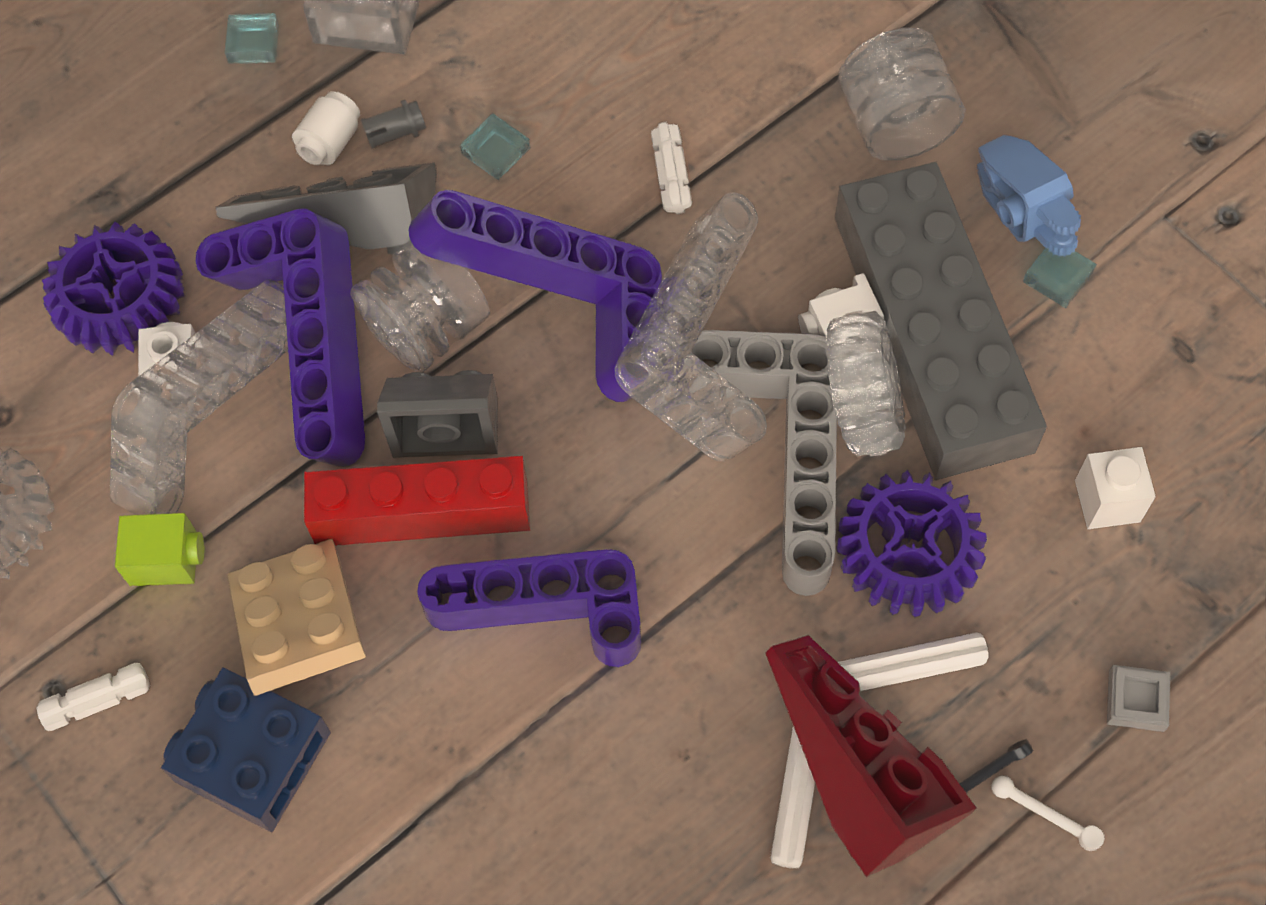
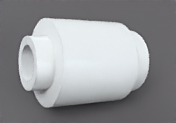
M329 92L326 96L319 97L292 134L296 151L300 157L314 165L333 164L358 128L360 111L357 105L349 97L339 92Z

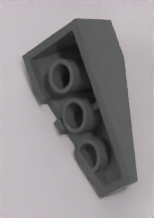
M435 162L372 171V176L357 179L353 182V185L347 186L346 180H343L342 176L313 184L307 187V193L304 194L301 193L300 186H287L234 196L215 207L219 218L247 224L296 209H308L342 225L347 231L350 246L368 250L387 248L388 254H402L416 249L409 238L408 229L410 222L435 196L437 171Z

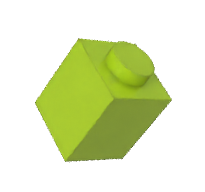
M185 513L119 516L115 568L129 586L195 584L196 565H200L204 561V538L201 532L195 530Z

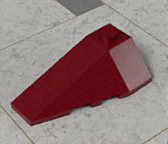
M809 635L773 645L766 651L765 654L832 828L866 877L903 861L977 809L943 760L929 747L922 753L896 730L902 722L888 709L881 715L859 695V682Z

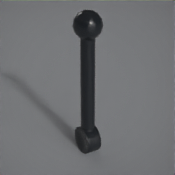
M1024 739L1008 748V752L959 783L967 793L1012 762L1030 755L1033 752V748L1028 740Z

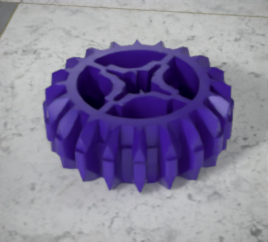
M114 221L110 230L103 232L101 228L94 224L93 235L84 239V237L75 233V245L72 248L59 246V256L62 260L47 262L48 272L51 276L42 279L43 290L47 294L43 297L44 307L49 315H51L50 320L55 328L61 331L67 340L75 346L82 343L84 348L92 354L102 346L106 353L113 356L118 346L124 344L127 350L134 353L139 329L154 328L161 323L169 322L166 316L180 314V305L177 300L185 297L184 286L181 282L183 280V271L179 263L175 261L176 257L170 246L162 243L159 236L154 234L153 231L144 234L142 228H139L135 223L124 231L123 227Z
M909 470L902 473L899 484H896L887 473L880 478L879 489L867 483L861 490V500L852 498L848 502L846 509L849 516H844L839 522L838 531L843 537L838 539L836 548L839 554L846 556L841 564L843 574H857L852 583L855 592L862 591L868 587L872 589L869 597L871 606L880 603L883 597L891 600L889 611L892 615L899 612L902 604H909L910 612L916 618L921 615L925 602L936 614L943 611L945 598L955 604L958 603L964 595L963 587L969 589L974 587L978 579L975 570L982 569L985 563L986 556L979 550L985 547L987 536L986 533L976 530L982 521L980 513H965L970 504L969 497L964 495L953 499L950 496L953 490L951 481L943 484L940 489L932 486L933 477L930 472L924 475L921 483L913 482V477ZM907 511L918 512L924 515H913ZM875 522L883 528L881 535L887 541L882 554L877 558L871 550L867 531ZM944 529L948 533L954 548V561L949 566L940 558L942 551L936 545L940 532ZM902 539H908V543H910L911 539L917 542L922 540L920 548H915L914 543L912 548L906 545L901 546ZM909 571L916 574L918 577L903 576L898 574L897 572Z

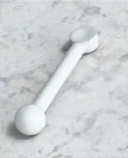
M998 776L992 781V791L997 797H1009L1078 837L1081 847L1085 850L1095 851L1104 843V834L1098 827H1082L1015 788L1013 781L1009 777Z

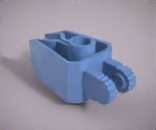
M1003 135L980 146L978 151L982 162L977 164V170L983 195L1017 241L1026 242L1036 237L1045 248H1049L1048 252H1052L1053 255H1058V257H1065L1075 252L1078 243V236L1075 235V231L1078 232V228H1080L1081 215L1078 214V210L1076 211L1075 206L1070 202L1074 191L1067 173L1027 140Z

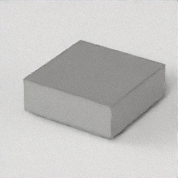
M1113 665L1109 670L1107 724L1164 732L1169 727L1170 672Z

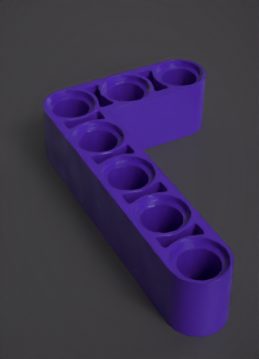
M454 190L438 192L410 222L408 232L413 246L421 254L430 258L596 304L595 375L598 387L607 398L615 402L630 400L661 375L663 368L662 272L656 257L648 250Z
M296 209L206 237L200 243L196 252L195 262L201 275L238 290H248L283 280L296 447L301 455L308 459L339 467H347L354 464L361 457L364 450L365 431L350 247L347 231L342 225L308 209Z

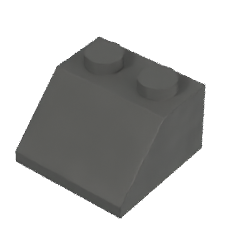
M465 370L450 376H430L425 373L412 372L402 377L386 379L377 402V413L393 458L498 454V397L493 374H482L478 371Z

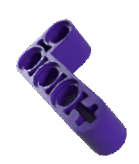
M605 549L442 565L431 568L422 576L418 583L417 593L426 619L433 627L442 631L589 617L592 648L600 662L612 667H621L631 663L640 652L641 627L635 569L629 557L618 550ZM607 575H617L624 580L623 585L614 590H605L599 587L597 583L602 577ZM554 580L564 581L569 584V588L563 594L557 596L548 595L542 591L547 583ZM502 585L514 589L513 594L506 600L493 601L487 598L489 592L495 587ZM471 589L475 591L478 601L476 603H470L472 600L469 590ZM452 593L449 596L448 604L439 605L442 602L443 594ZM613 626L623 627L630 632L629 637L619 643H610L601 636L605 630Z

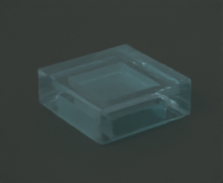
M275 13L228 15L225 55L228 63L276 62L279 23Z
M492 113L460 144L462 155L499 180L530 149V141L528 137Z
M1045 248L1026 272L1023 282L1064 308H1067L1091 277L1097 264L1076 251L1072 252L1071 255L1058 257V255L1048 252L1049 248Z

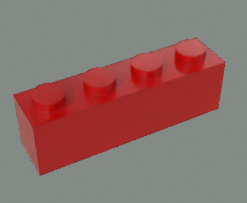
M523 456L304 472V523L314 544L333 539L335 546L530 531L528 481Z

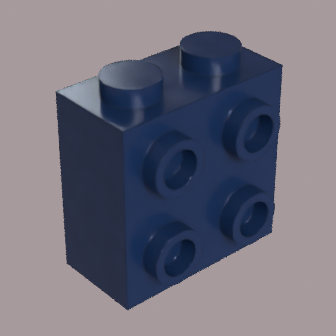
M223 667L216 679L209 680L200 690L195 701L196 711L185 729L178 730L169 740L163 757L165 761L161 769L175 783L273 833L331 731L321 716L272 691L254 696L246 678Z

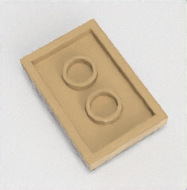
M333 539L317 544L305 545L296 551L263 562L251 563L243 569L228 573L246 677L254 696L366 658L339 555Z

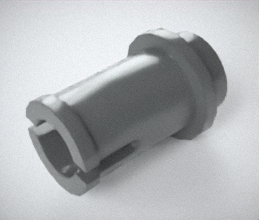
M402 100V106L361 119L371 149L409 134H413L414 138L418 137V131L426 129L417 101L407 104L406 100Z

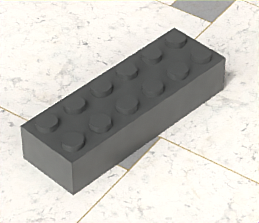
M937 162L839 186L835 221L856 275L865 274L883 312L884 319L880 338L935 481L1035 454L1047 424Z

